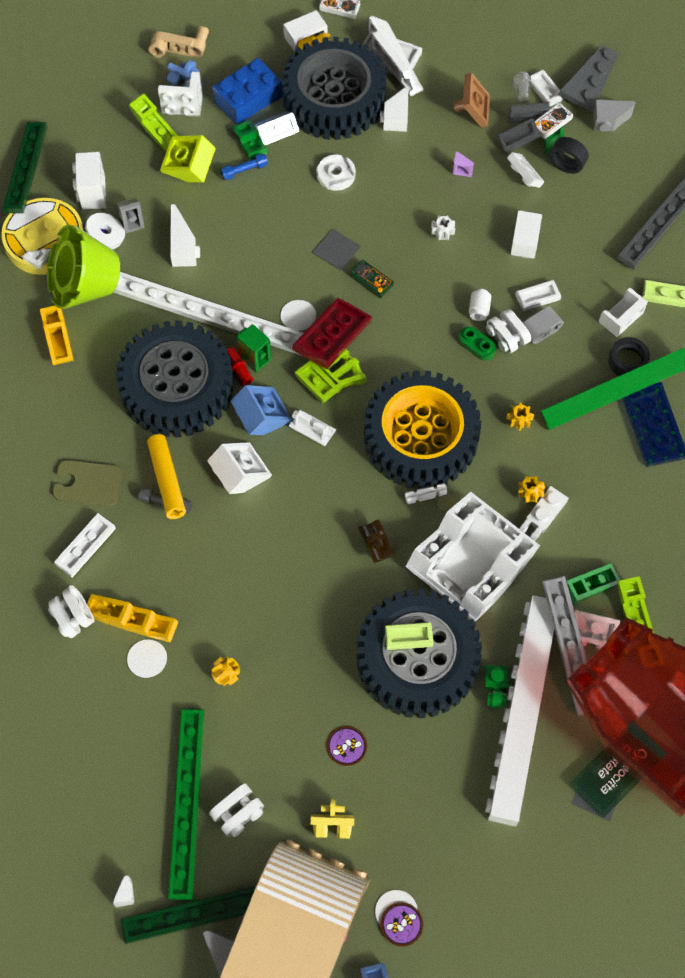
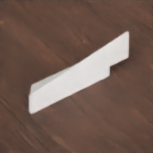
M374 16L369 17V32L372 34V47L400 84L404 88H408L410 96L421 92L423 88L389 24Z

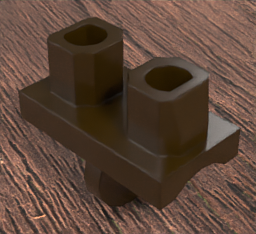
M379 519L358 527L373 563L394 556V551Z

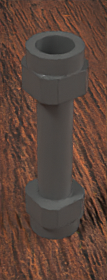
M141 488L139 493L140 501L148 504L151 501L163 504L160 494L154 493L153 489ZM183 498L186 513L189 514L193 502Z

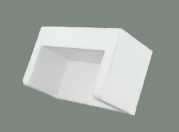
M317 10L283 24L284 38L294 52L298 48L299 40L317 32L320 34L327 33V24Z
M518 210L511 255L535 258L542 214Z
M629 287L622 300L610 311L604 310L601 313L599 323L618 337L644 313L648 302Z

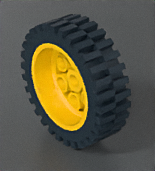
M419 370L413 371V377H409L408 372L402 373L401 380L394 376L391 378L390 385L387 381L384 382L381 386V391L377 389L374 392V399L370 398L364 419L365 450L367 455L370 454L371 463L375 464L377 462L376 469L380 473L385 469V477L388 480L395 476V483L400 486L403 480L407 481V488H412L413 483H419L418 489L424 488L425 483L436 487L438 481L445 485L448 484L449 477L452 481L456 480L459 472L463 474L467 469V465H471L477 451L481 433L479 409L476 410L477 403L475 399L470 401V392L467 390L462 393L463 385L458 383L456 386H453L454 379L449 376L444 381L442 380L443 374L438 372L436 378L431 377V371H425V376H420ZM418 413H425L426 416H420ZM406 421L408 424L403 425L399 422ZM437 423H442V424H444L445 426L439 427V426H437L436 424H437ZM422 431V432H424V433H426V434H425V435H419V434H417V432ZM405 440L407 443L401 444L398 441ZM436 442H441V443H443L444 445H443V446H437L435 443H436ZM420 450L425 452V454L420 455L417 454L416 451Z

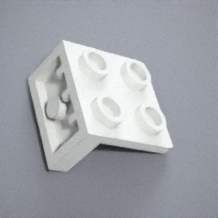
M200 72L191 73V80H187V87L158 86L162 113L200 116L203 99Z

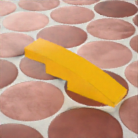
M91 594L87 603L94 616V620L166 642H171L178 625V621L175 618L155 614L152 610L132 606L130 602Z

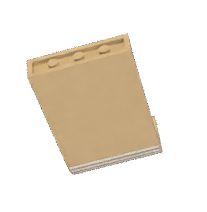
M286 840V843L280 842L272 852L259 879L220 978H330L358 905L371 880L366 877L367 873L357 868H353V871L346 869L343 862L333 858L327 861L321 858L322 854L315 850L309 849L306 852L299 849L300 844L294 841Z

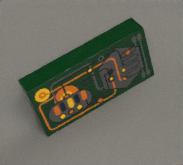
M363 259L350 271V277L380 299L394 285L391 279Z

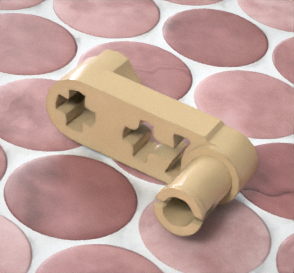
M204 26L198 27L195 38L157 31L153 35L149 52L158 58L164 56L166 52L190 57H201L206 47L205 42L209 35V30Z

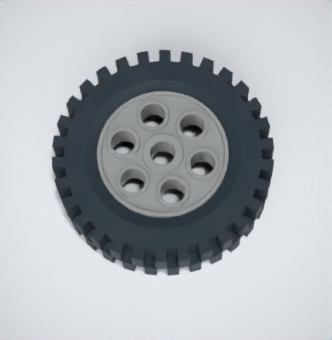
M408 589L403 597H401L399 591L393 594V600H390L388 596L382 599V606L377 603L373 607V613H368L365 617V624L362 623L357 640V670H360L359 677L361 682H365L366 691L368 693L372 691V698L376 702L379 700L383 701L382 707L386 710L391 706L394 708L393 713L400 715L401 711H405L406 717L412 718L413 713H418L419 718H425L426 713H431V717L438 716L439 710H442L443 713L449 711L452 704L456 707L460 703L461 698H465L468 695L469 689L472 688L482 658V654H480L482 642H479L480 633L479 630H474L476 623L473 618L468 621L469 612L466 609L460 612V603L456 600L452 605L449 604V596L443 594L442 599L436 598L437 591L431 590L430 596L424 595L425 589H418V595H413L412 589ZM431 622L433 637L441 636L445 640L443 643H437L433 640V647H423L425 650L423 654L415 653L414 648L387 650L385 625ZM400 657L405 660V663L397 665L393 660ZM435 658H442L445 664L437 665L433 660ZM415 669H422L426 674L424 676H417L413 671Z

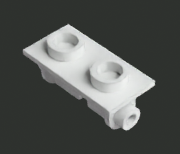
M302 410L294 411L292 415L294 419L289 425L290 428L323 446H326L336 431L335 428Z

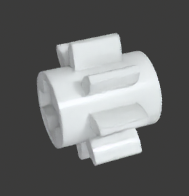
M448 215L438 216L437 221H432L431 234L436 235L438 240H449L450 234L455 235V221H451Z

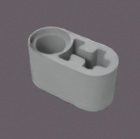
M548 306L528 318L523 324L531 335V342L537 344L558 331L564 324V321L551 306Z

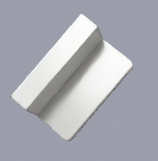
M287 111L253 124L265 145L299 132L293 113Z

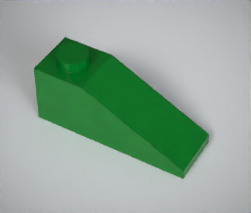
M612 563L566 581L573 606L618 585L617 582L620 578Z

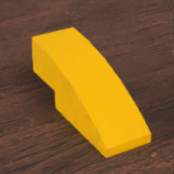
M51 306L40 309L52 364L57 365L74 361L62 308Z

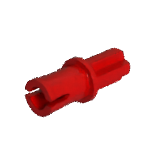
M234 347L228 348L227 355L230 356L232 372L237 375L242 386L250 385L254 379L246 367V362L242 361Z

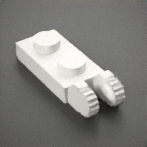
M550 486L544 494L545 496L540 499L520 527V530L525 533L530 525L534 526L536 530L530 536L534 541H536L541 533L545 532L569 499L552 486Z

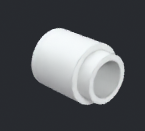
M477 289L471 293L469 314L471 319L475 321H484L489 315L491 294L484 289Z

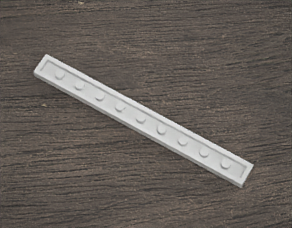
M120 272L118 285L113 293L235 334H239L242 329L254 324L270 339L271 346L300 355L292 350V346L303 334L302 332Z

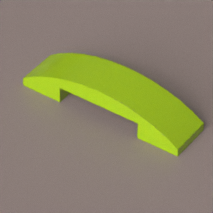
M142 94L130 103L129 107L152 139L167 152L172 136L178 135L156 112L157 107L145 94Z
M640 576L619 580L617 583L624 619L634 650L642 667L646 668L665 663L660 642L656 641L644 601L646 595Z

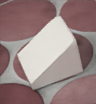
M124 876L113 901L115 907L134 904L132 880L128 876Z

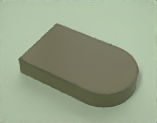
M459 492L440 496L436 501V507L440 511L450 510L461 500Z

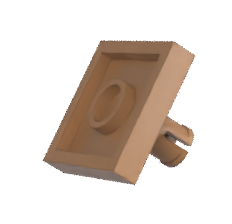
M471 72L465 74L463 99L454 101L453 106L457 113L467 110L481 128L486 127L489 121L490 94Z

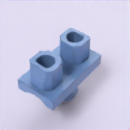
M189 60L187 63L182 62V68L170 62L168 65L170 73L166 80L173 86H178L182 79L185 81L182 87H187V80H191V73L199 72L196 69V62L193 60Z

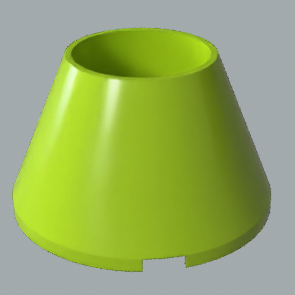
M69 224L63 226L57 233V235H60L57 243H53L48 259L47 283L49 292H53V304L58 308L67 309L111 295L115 291L120 277L118 254L77 226Z

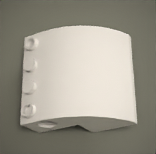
M470 492L447 511L438 530L414 549L405 567L441 596L443 594L449 596V603L452 604L455 600L460 603L459 610L466 609L469 612L468 618H473L476 622L517 578L540 545Z

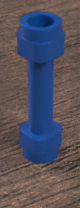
M258 154L254 156L255 159L233 167H230V165L220 169L223 180L232 179L235 174L254 167H258V169L268 165L266 155Z

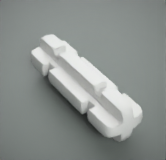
M444 483L436 484V487L432 485L416 489V492L414 490L405 492V500L407 504L416 503V500L420 502L433 499L437 495L438 497L447 495V488Z

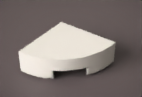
M50 250L28 251L22 257L24 261L40 270L48 261Z

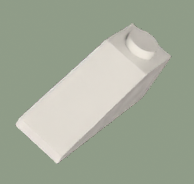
M171 204L172 267L197 266V258H200V246H196L195 237L176 205Z

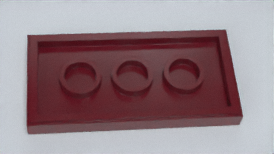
M337 298L293 344L292 350L328 369L371 322L372 316Z

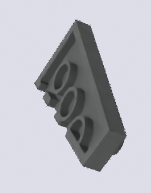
M602 45L559 91L558 96L591 113L619 53Z

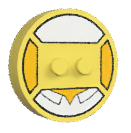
M37 198L27 201L24 214L10 213L3 224L2 241L7 256L16 267L25 272L46 275L48 261L39 270L24 261L22 256L28 251L51 250L52 244L57 243L60 235H57L58 231L65 225H75L83 230L80 216L69 204L57 199Z

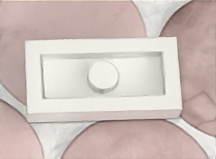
M512 152L507 157L512 163V169L522 175V181L527 186L540 188L544 180L522 154Z

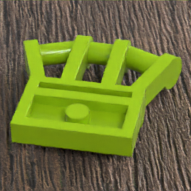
M347 349L328 369L310 360L295 372V377L322 404L336 393H340L343 388L355 384L361 385L367 381L366 375L360 369L359 360L355 357L353 358ZM340 360L346 362L334 373L329 370ZM349 370L353 371L354 376L339 380Z

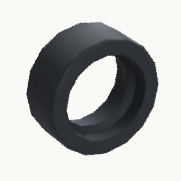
M571 137L558 138L549 151V158L552 164L559 170L570 174L579 173L589 157L587 148L581 142ZM563 152L570 154L575 159L568 157Z
M621 338L612 346L608 357V364L610 369L620 376L648 364L650 352L648 347L637 338ZM624 349L632 350L640 356L641 362L638 366H626L618 360V352Z

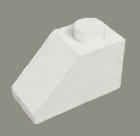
M408 88L402 89L385 102L384 111H380V122L384 123V131H407Z

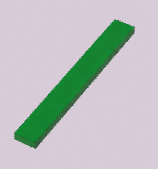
M685 347L541 410L540 412L548 431L684 371Z
M181 709L168 900L193 901L204 709Z

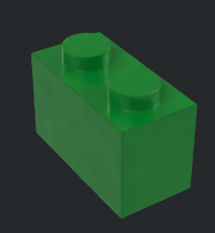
M254 324L242 329L237 336L239 356L257 373L271 361L270 339Z

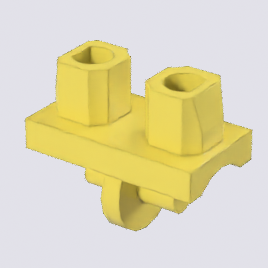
M331 798V805H321V812H330V814H311L314 837H327L328 825H337V838H349L351 827L354 826V815L335 814L345 813V806L335 805L336 798Z

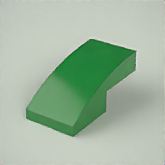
M250 120L232 127L241 147L250 160L255 159V155L268 154L267 147L259 138L258 130Z

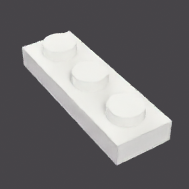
M97 513L55 560V565L73 578L116 529L115 525Z

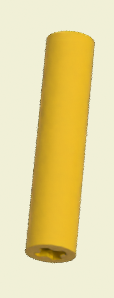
M156 434L147 440L166 516L169 519H178L185 515L186 509L166 437L162 434Z

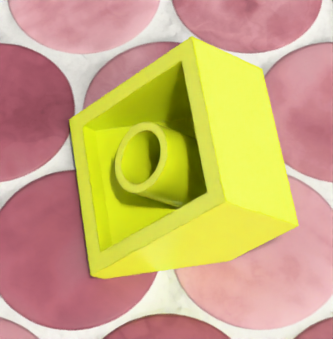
M203 135L172 136L160 171L188 183H204L215 147Z

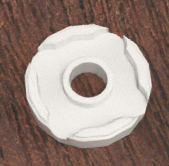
M336 154L323 158L317 166L316 174L319 183L323 187L337 191L349 187L354 182L356 171L355 165L349 158H343L342 155ZM333 170H339L341 173L338 175H334L331 172Z
M95 213L89 217L85 224L86 233L111 249L119 247L125 238L123 224L110 214ZM101 229L107 230L109 234L103 233Z

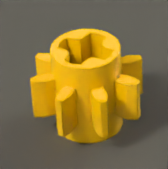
M520 403L516 407H510L511 413H507L506 417L507 420H511L510 427L514 426L519 431L525 426L527 428L530 427V421L534 417V414L529 413L530 406L526 407Z
M526 476L523 482L518 483L519 497H525L526 503H537L540 497L545 496L544 481L539 482L537 476Z
M220 657L213 663L215 667L211 669L212 677L216 683L223 684V686L226 684L231 686L238 680L237 675L240 674V667L234 659L228 657L223 659Z

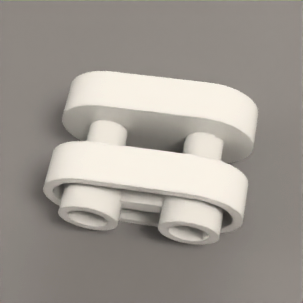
M506 309L500 313L501 320L493 317L487 321V333L496 339L499 348L503 352L511 354L518 349L517 342L521 346L531 342V335L528 329L511 309Z
M70 585L62 592L64 599L56 596L49 601L48 611L57 620L60 633L65 637L73 638L81 632L79 624L87 628L94 622V616L81 593L74 586Z
M246 783L234 790L209 813L215 822L223 819L225 824L221 827V830L227 837L231 835L236 837L245 829L243 825L249 820L254 822L264 813L262 811L264 805L258 798L252 801L248 798L252 790ZM239 804H242L244 808L232 816L230 812Z

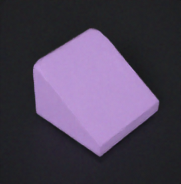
M456 152L453 175L472 177L474 163L461 153Z

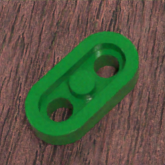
M468 326L461 329L458 339L461 346L480 360H490L494 357L496 345L491 339L474 327Z

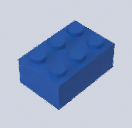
M259 58L212 86L214 102L236 125L244 122L283 97L282 81Z

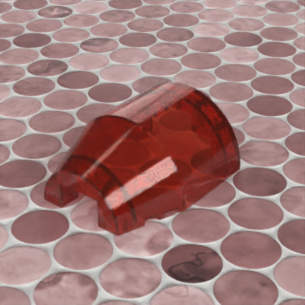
M626 618L612 632L605 645L586 665L583 663L568 678L567 685L604 751L681 818L685 814V647L673 642V638L668 637L666 639L653 633V629Z

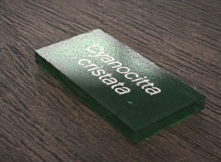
M632 721L569 783V786L603 819L667 755V752Z

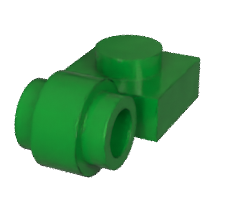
M485 666L484 690H492V692H487V706H491V708L501 709V707H506V693H502V691H508L509 666Z

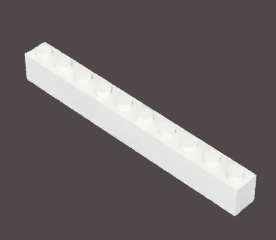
M535 595L532 596L530 602H526L523 615L527 616L526 623L522 622L519 636H523L522 644L517 645L515 657H518L519 661L518 665L513 666L511 675L515 682L514 687H509L507 700H510L511 703L509 709L505 708L503 722H506V729L500 732L498 744L502 745L501 753H496L494 766L498 767L496 776L492 775L490 789L494 791L492 799H487L485 812L489 813V821L515 827L519 822L554 633L547 599Z

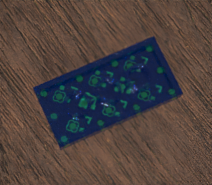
M662 382L655 383L622 398L646 467L685 459V444Z

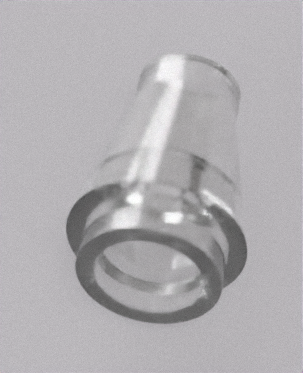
M518 72L514 74L512 83L518 96V101L527 102L530 99L531 77L527 72Z

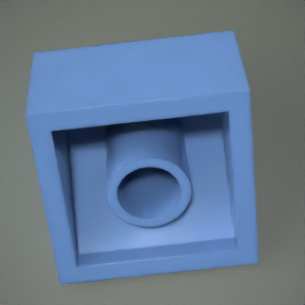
M245 385L231 400L236 414L240 417L249 435H265L292 422L290 414L274 387Z

